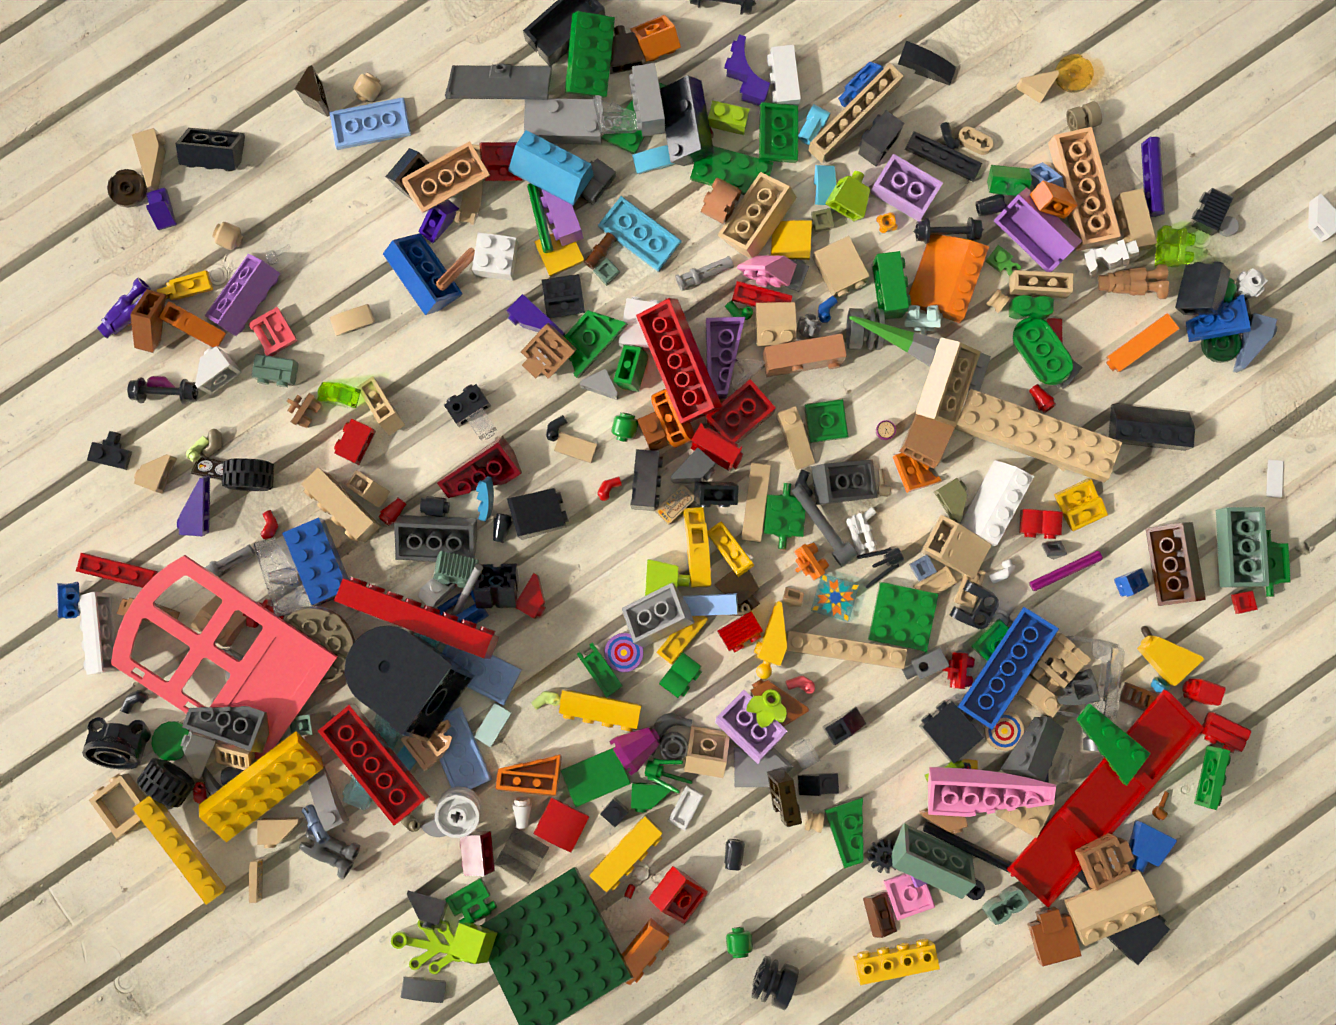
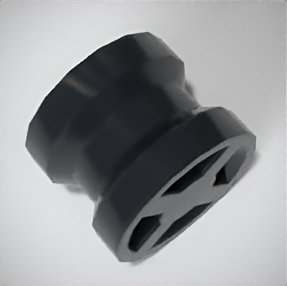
M975 878L976 885L966 896L972 900H979L985 894V887L981 881Z

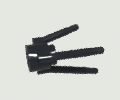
M889 547L885 550L857 556L858 559L886 554L883 556V560L873 564L872 567L876 568L885 563L890 566L865 586L867 589L892 570L900 567L899 563L904 562L903 555L898 547L895 549Z

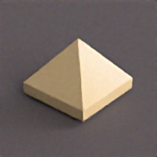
M785 587L782 601L789 607H801L804 593Z

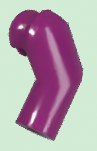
M151 376L147 379L146 383L147 387L176 388L165 376Z

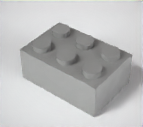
M655 63L632 66V74H629L637 129L642 131V137L665 133V118Z

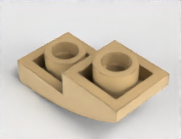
M369 304L329 317L336 336L354 329H360L375 322Z

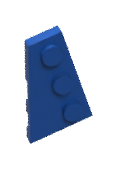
M1244 294L1238 296L1236 300L1230 303H1224L1221 315H1199L1186 321L1188 341L1193 342L1250 332L1251 327Z

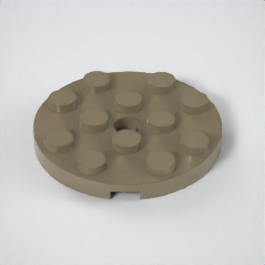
M318 606L303 607L289 614L284 619L285 622L338 656L318 685L332 682L342 676L345 672L347 654L355 642L353 632L348 623L334 611Z

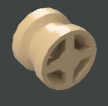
M997 289L986 304L993 306L995 311L999 313L1010 297L1004 296L1001 290Z
M808 810L805 819V830L810 831L813 829L821 833L824 813L819 812L815 814Z

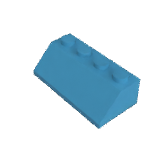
M525 130L515 145L508 169L510 173L573 206L594 176L591 163Z

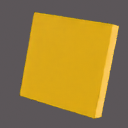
M552 233L550 238L553 251L544 253L540 239L534 241L550 277L584 262L576 242L562 246L560 239L556 240Z

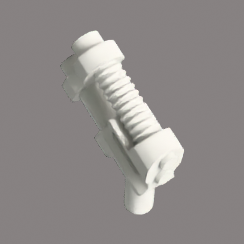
M872 507L863 515L861 513L855 514L846 521L847 526L850 527L851 536L855 544L854 549L858 552V555L865 554L866 548H868L869 552L877 550V542L874 541L871 533L873 528L867 522L876 514ZM860 533H864L865 544H862L860 541Z

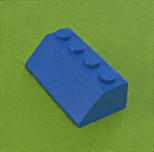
M418 233L394 239L383 252L384 257L425 315L440 311L462 296L463 293L454 281L443 291L437 288V280L447 270L422 234Z

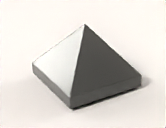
M1061 541L1042 543L1047 557L1053 560L1067 555Z

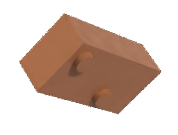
M843 334L767 346L764 348L762 355L766 378L825 367L836 369L843 364L847 357Z

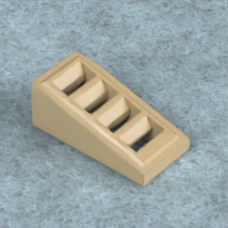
M215 744L214 746L216 761L219 764L245 770L256 762L255 752L227 744Z

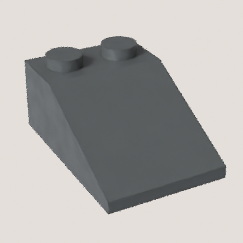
M873 459L824 463L811 466L816 505L878 498Z

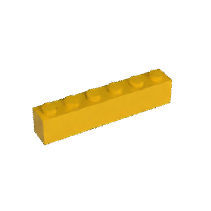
M147 796L132 808L205 905L224 892L225 884L164 804Z

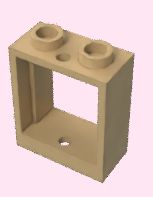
M129 773L115 775L109 780V785L93 792L94 796L89 799L91 805L116 839L128 834L142 821L135 814L120 825L101 799L120 784L135 804L145 799L146 796Z

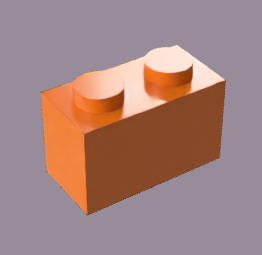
M1044 180L1030 194L1039 211L1065 219L1078 206L1068 189Z

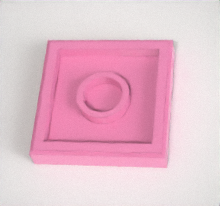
M904 873L883 881L897 920L935 908L928 885L925 884L918 888L914 887L910 875Z

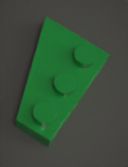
M862 797L824 809L844 869L863 862Z

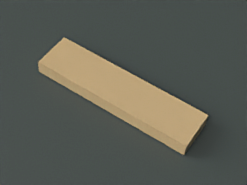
M751 463L741 540L761 543L771 465Z

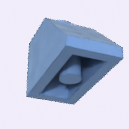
M1042 162L1029 168L1032 178L1031 183L1034 189L1043 180L1064 188L1063 177Z

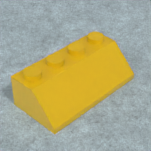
M564 689L561 692L559 714H563V718L574 720L575 717L583 718L582 722L594 724V721L602 722L601 726L613 728L614 725H619L621 730L632 732L633 728H638L642 705Z

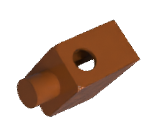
M656 412L637 419L649 450L657 451L669 445Z

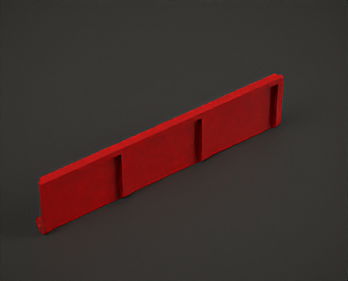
M1163 689L1126 732V734L1151 753L1126 786L1120 781L1119 776L1112 770L1109 762L1104 757L1041 829L1038 837L1034 838L1008 867L1007 871L1011 874V877L1019 880L1049 908L1082 870L1075 850L1108 833L1113 834L1204 727L1170 692Z

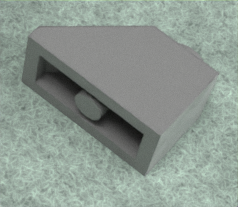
M190 730L188 735H184L181 746L195 778L200 779L215 740L212 737Z

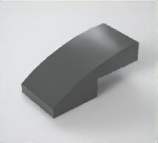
M403 976L400 997L422 1002L443 1003L446 982L445 980H425L423 977Z

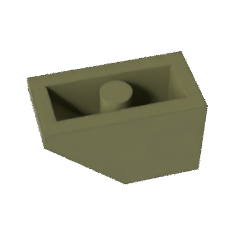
M955 478L934 491V494L949 518L959 523L963 517L967 499V488L962 480L959 481L958 478Z

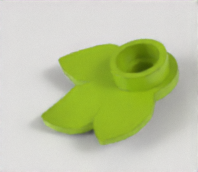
M772 689L766 690L762 696H754L746 708L747 712L757 713V722L761 728L769 726L774 719L783 723L787 715L786 708L781 703L780 694ZM772 697L774 703H769L767 698Z

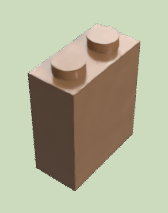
M916 414L899 452L931 468H935L943 456L955 426Z

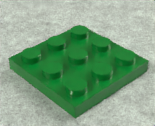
M879 582L868 640L927 652L938 594Z

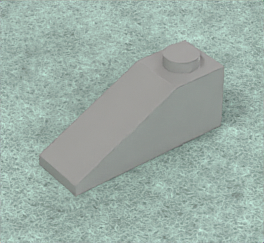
M323 766L324 768L307 782L317 815L326 832L348 821L349 818L326 768Z

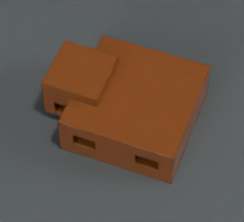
M1055 906L1035 912L1038 921L1027 924L1038 963L1044 967L1082 956L1070 915L1067 913L1060 914L1059 909Z

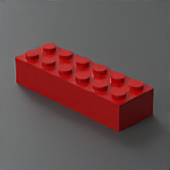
M668 298L637 314L636 317L680 424L690 423L722 408L679 300Z
M349 704L318 730L320 735L394 826L430 797L356 704Z

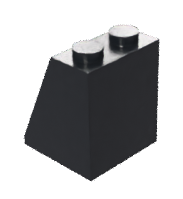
M555 488L507 499L517 537L521 540L567 527L565 522H569L566 510L562 511L560 505L563 503L562 495Z

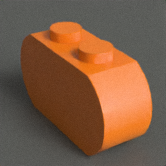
M666 388L651 396L652 405L669 443L674 448L690 442L694 436L691 423L680 424Z

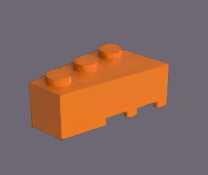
M559 754L553 757L499 768L496 790L557 796L562 756Z

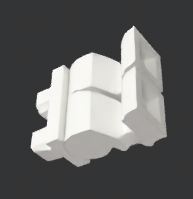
M1124 240L1118 241V245H1110L1106 251L1103 248L1090 249L1088 253L1084 254L1091 279L1097 275V264L1100 262L1110 270L1118 268L1122 263L1123 266L1129 265V259L1139 256L1136 240L1126 244Z

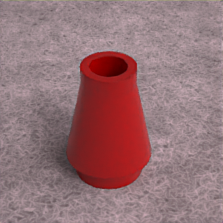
M1036 384L1029 390L1038 410L1042 411L1043 414L1056 405L1055 399L1042 389L1039 384Z
M397 497L395 501L380 511L379 519L390 527L401 514L406 503Z

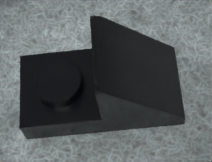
M838 773L798 775L799 795L821 796V794H838Z

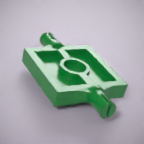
M783 483V494L767 495L764 534L779 537L778 549L786 550L787 538H802L804 536L805 509L796 497L790 495L791 483Z
M1266 530L1269 586H1266V597H1275L1274 585L1291 583L1288 543L1272 542L1271 530Z

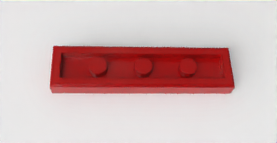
M80 553L75 572L141 588L158 573L155 570L86 553Z

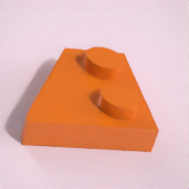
M904 453L893 456L907 493L938 484L942 481L939 476L935 477L928 470L929 466Z

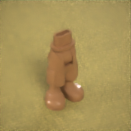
M1159 264L1155 269L1149 271L1144 267L1113 273L1108 272L1107 275H1099V291L1107 290L1108 293L1112 291V293L1133 296L1145 295L1147 291H1154L1159 299H1166L1169 292V280H1166L1168 277V267L1166 264ZM1145 279H1156L1158 281L1147 282Z

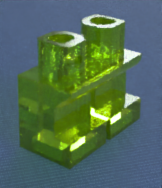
M1162 226L1157 231L1156 247L1158 248L1155 254V266L1166 264L1167 267H1179L1181 264H1191L1194 261V252L1185 251L1186 246H1193L1195 244L1196 235L1187 233V228L1174 229L1172 226Z

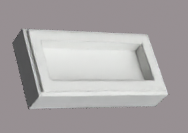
M686 785L668 822L686 830L704 794Z

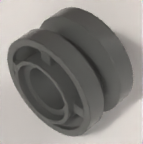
M669 732L663 736L660 741V752L665 760H682L687 755L688 744L682 734ZM671 743H677L680 747L677 751H671L668 746Z

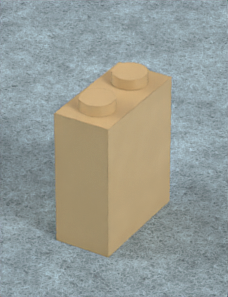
M849 236L814 252L812 258L831 295L834 297L837 295L842 297L848 294L850 289L854 287L859 289L867 284L869 274Z

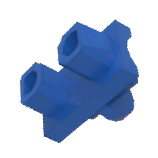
M79 582L57 583L58 618L71 619L80 616L78 609Z

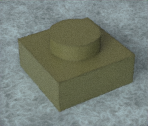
M830 208L811 212L815 232L834 228Z

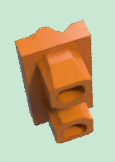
M815 543L804 544L794 551L798 557L795 561L799 565L795 571L798 573L802 570L805 576L810 575L814 581L825 574L824 571L829 567V564L824 558L819 561L816 560L814 554L818 552V547Z

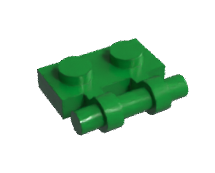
M481 877L445 898L454 916L460 913L463 914L464 918L459 920V923H476L475 920L484 915L488 916L492 910L497 908L494 900L488 904L485 902L484 899L491 894ZM478 903L480 909L471 913L469 908Z

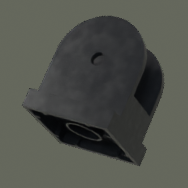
M379 626L362 634L351 646L345 662L347 685L360 702L390 723V726L401 735L427 742L475 676L422 638L395 626Z

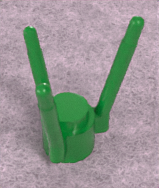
M654 758L653 761H648L646 765L645 776L648 777V780L655 781L675 793H680V790L659 778L664 776L692 784V780L664 772V766H661V764H683V760H660Z

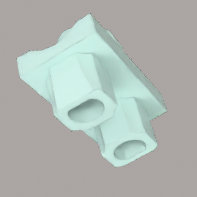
M911 305L905 320V327H914V331H921L922 335H927V331H934V327L941 326L943 313L939 312L937 305L928 306L927 313H920V306Z

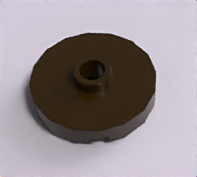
M123 169L117 171L108 180L107 191L113 202L121 207L130 208L140 204L146 197L147 185L139 173L131 169ZM131 187L130 191L126 192V189Z

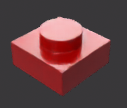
M1253 591L1231 595L1235 614L1258 610Z

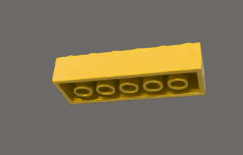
M295 731L199 804V818L227 843L324 768L321 755Z

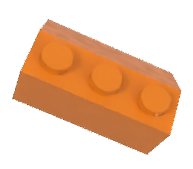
M652 918L649 919L622 953L634 977L626 982L628 985H631L634 981L637 983L644 974L642 972L647 965L650 967L657 958L655 956L660 949L663 951L670 942L668 940L669 933Z

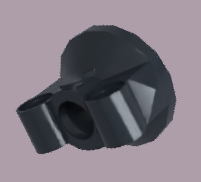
M96 717L88 723V735L82 754L89 762L98 766L118 770L134 769L141 763L146 743L151 738V732L142 720H134L129 725L120 723L107 724L103 718Z

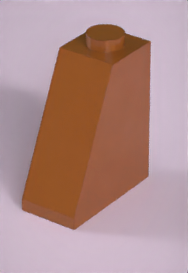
M146 289L131 312L134 348L154 353L159 345L163 327V320L159 316L165 308L166 294Z
M760 679L752 684L753 688L750 691L753 696H762L766 690L770 689L776 690L780 694L781 703L787 712L784 722H779L783 727L810 711L807 706L768 680L763 681ZM772 697L767 698L769 703H774Z

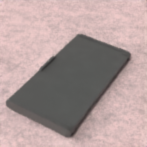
M502 63L492 64L491 66L452 65L445 97L446 99L548 100L552 66H512Z

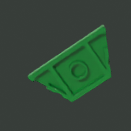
M587 310L564 336L577 349L569 357V361L572 362L575 371L573 372L574 376L580 378L628 324L624 321Z

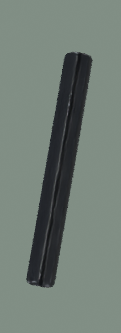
M928 821L923 826L924 832L1008 872L1007 869L1012 864V862Z

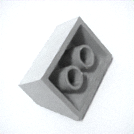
M670 583L622 608L633 643L643 648L694 623L688 604L674 583Z

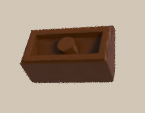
M887 892L864 897L863 901L873 937L883 938L897 932Z

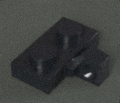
M109 431L106 440H103L102 444L91 443L87 461L127 470L132 451L121 449L122 444L119 443L121 434Z

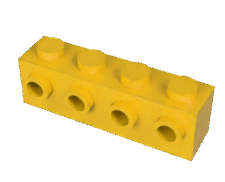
M928 939L917 940L916 944L911 945L909 943H901L897 945V948L892 949L881 947L877 949V952L872 953L861 951L857 953V956H853L856 975L860 985L940 969L935 944L932 941H928Z

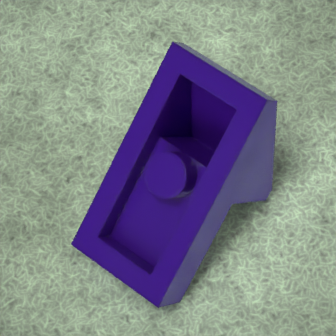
M161 188L147 192L149 205H146V208L157 230L176 226L177 223L167 189Z

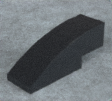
M909 41L905 42L898 65L915 70L914 74L949 86L956 70V66L943 57Z

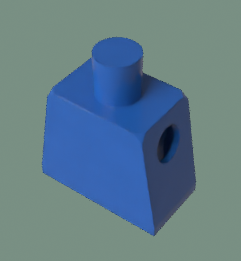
M1135 820L1129 841L1132 854L1137 856L1132 867L1144 873L1148 862L1159 867L1177 840Z

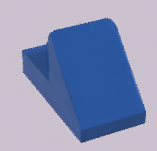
M1142 568L1114 579L1119 594L1122 597L1132 596L1150 586Z

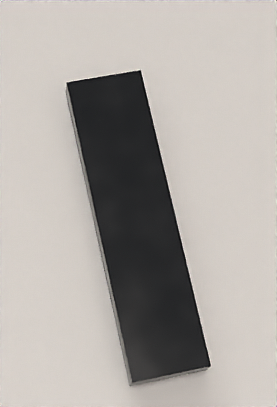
M913 131L905 148L906 151L972 182L975 180L982 165L981 162Z

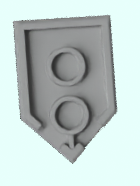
M734 747L735 787H769L768 771L782 768L788 773L793 768L775 748L757 764L741 747Z

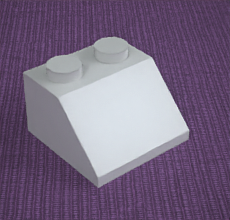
M217 346L211 347L200 357L195 385L200 390L212 395L242 372L229 354Z

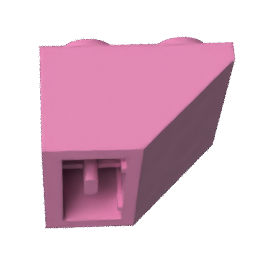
M757 255L739 264L737 269L742 271L745 277L756 280V284L767 287V285H772L779 288L790 285L797 264L785 256Z

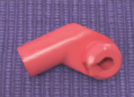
M798 676L785 681L788 690L799 687L807 694H812L815 691L814 682L805 676Z

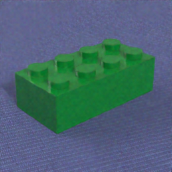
M580 11L572 14L565 93L597 98L607 97L615 17Z

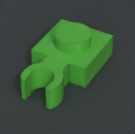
M997 245L985 261L1000 273L1005 269L1009 276L1013 273L1012 268L1021 269L1018 263L1010 261L1013 255Z

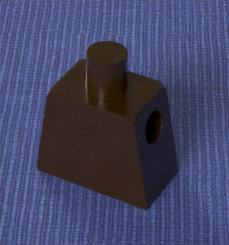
M623 25L614 27L615 36H613L610 74L630 71L632 66L644 65L645 58L635 33H626Z
M732 570L714 584L723 594L737 593L738 606L745 602L752 611L760 604L753 595L760 588L750 570L739 577Z

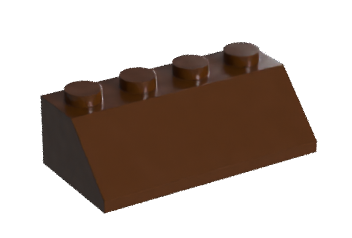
M1193 522L1145 529L1158 606L1206 600Z

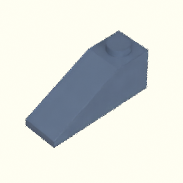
M1257 313L1252 314V319L1249 321L1251 331L1242 334L1241 350L1237 355L1233 372L1237 373L1245 369L1275 336L1277 332V319Z

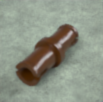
M606 233L600 243L593 247L594 250L584 261L585 265L593 270L602 257H606L607 251L617 239L611 233Z

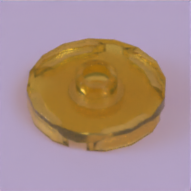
M1070 54L1063 57L1055 71L1058 70L1059 72L1055 79L1058 86L1070 93L1084 90L1091 83L1094 76L1091 62L1079 54Z

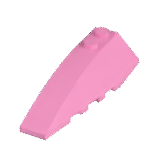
M929 767L928 815L971 817L981 812L991 814L995 813V810L1007 809V811H1012L1022 806L1032 808L1052 805L1055 800L1056 785L993 771Z

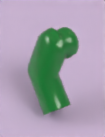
M732 300L725 305V308L733 317H745V320H748L753 315V309L749 306L738 308Z

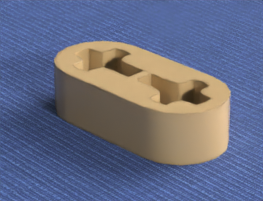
M972 127L962 128L957 136L960 140V145L980 155L989 153L993 146V140L989 136ZM966 133L970 134L967 140L964 139ZM983 141L986 142V147L984 149L981 148V144L983 143Z

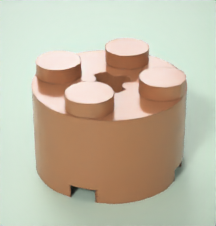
M716 178L712 185V192L708 191L704 197L701 213L724 224L733 213L736 201L738 202L742 190L722 179Z

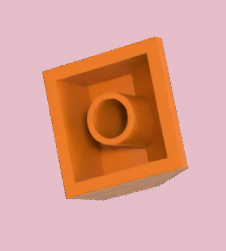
M665 15L630 28L631 32L635 33L646 62L655 61L659 56L672 54L676 49L681 48L676 28Z

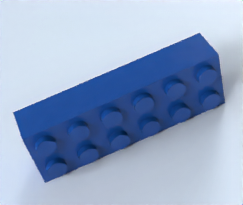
M1023 607L960 702L958 708L993 730L1057 634L1059 628Z

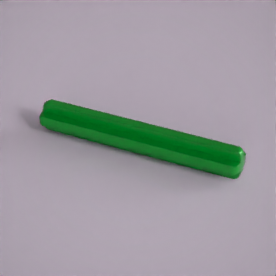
M529 183L527 188L544 253H550L553 251V246L537 186Z

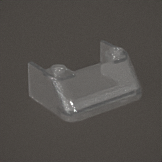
M1066 636L1070 641L1092 644L1091 651L1096 659L1102 660L1098 688L1101 701L1089 704L1094 706L1109 720L1114 721L1118 716L1125 657L1124 648L1118 643L1106 640ZM1058 711L1056 713L1058 715L1077 718L1080 715L1078 713Z

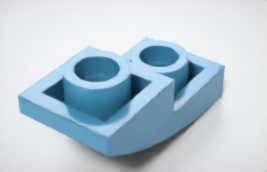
M489 476L483 481L480 480L476 488V492H479L477 499L481 501L478 507V512H480L478 519L484 522L491 516L494 503L493 482Z

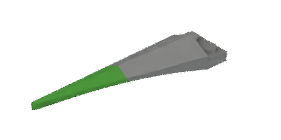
M856 316L849 317L852 321L891 342L929 367L931 366L940 339ZM980 353L968 390L973 389L980 392L991 356Z

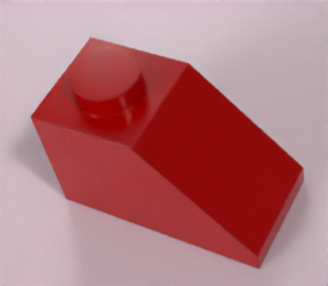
M533 573L517 599L516 609L536 619L537 616H542L546 607H544L545 598L539 575Z

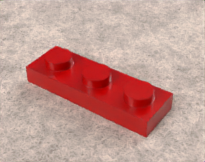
M737 281L732 297L734 302L756 307V303L791 302L792 295Z

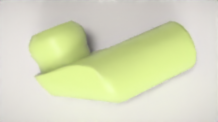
M202 436L186 452L187 458L192 462L198 461L200 459L199 453L209 444V439Z
M544 691L531 704L536 710L545 703L558 706L560 704V695L556 692Z

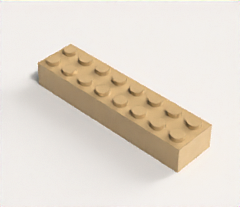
M973 389L969 390L955 430L1103 483L1109 480L1122 442Z

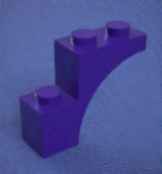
M739 34L737 41L733 40L731 46L732 56L731 58L728 57L724 69H727L726 77L743 82L740 89L742 101L760 107L761 102H765L770 83L758 77L748 65L744 51L746 36Z

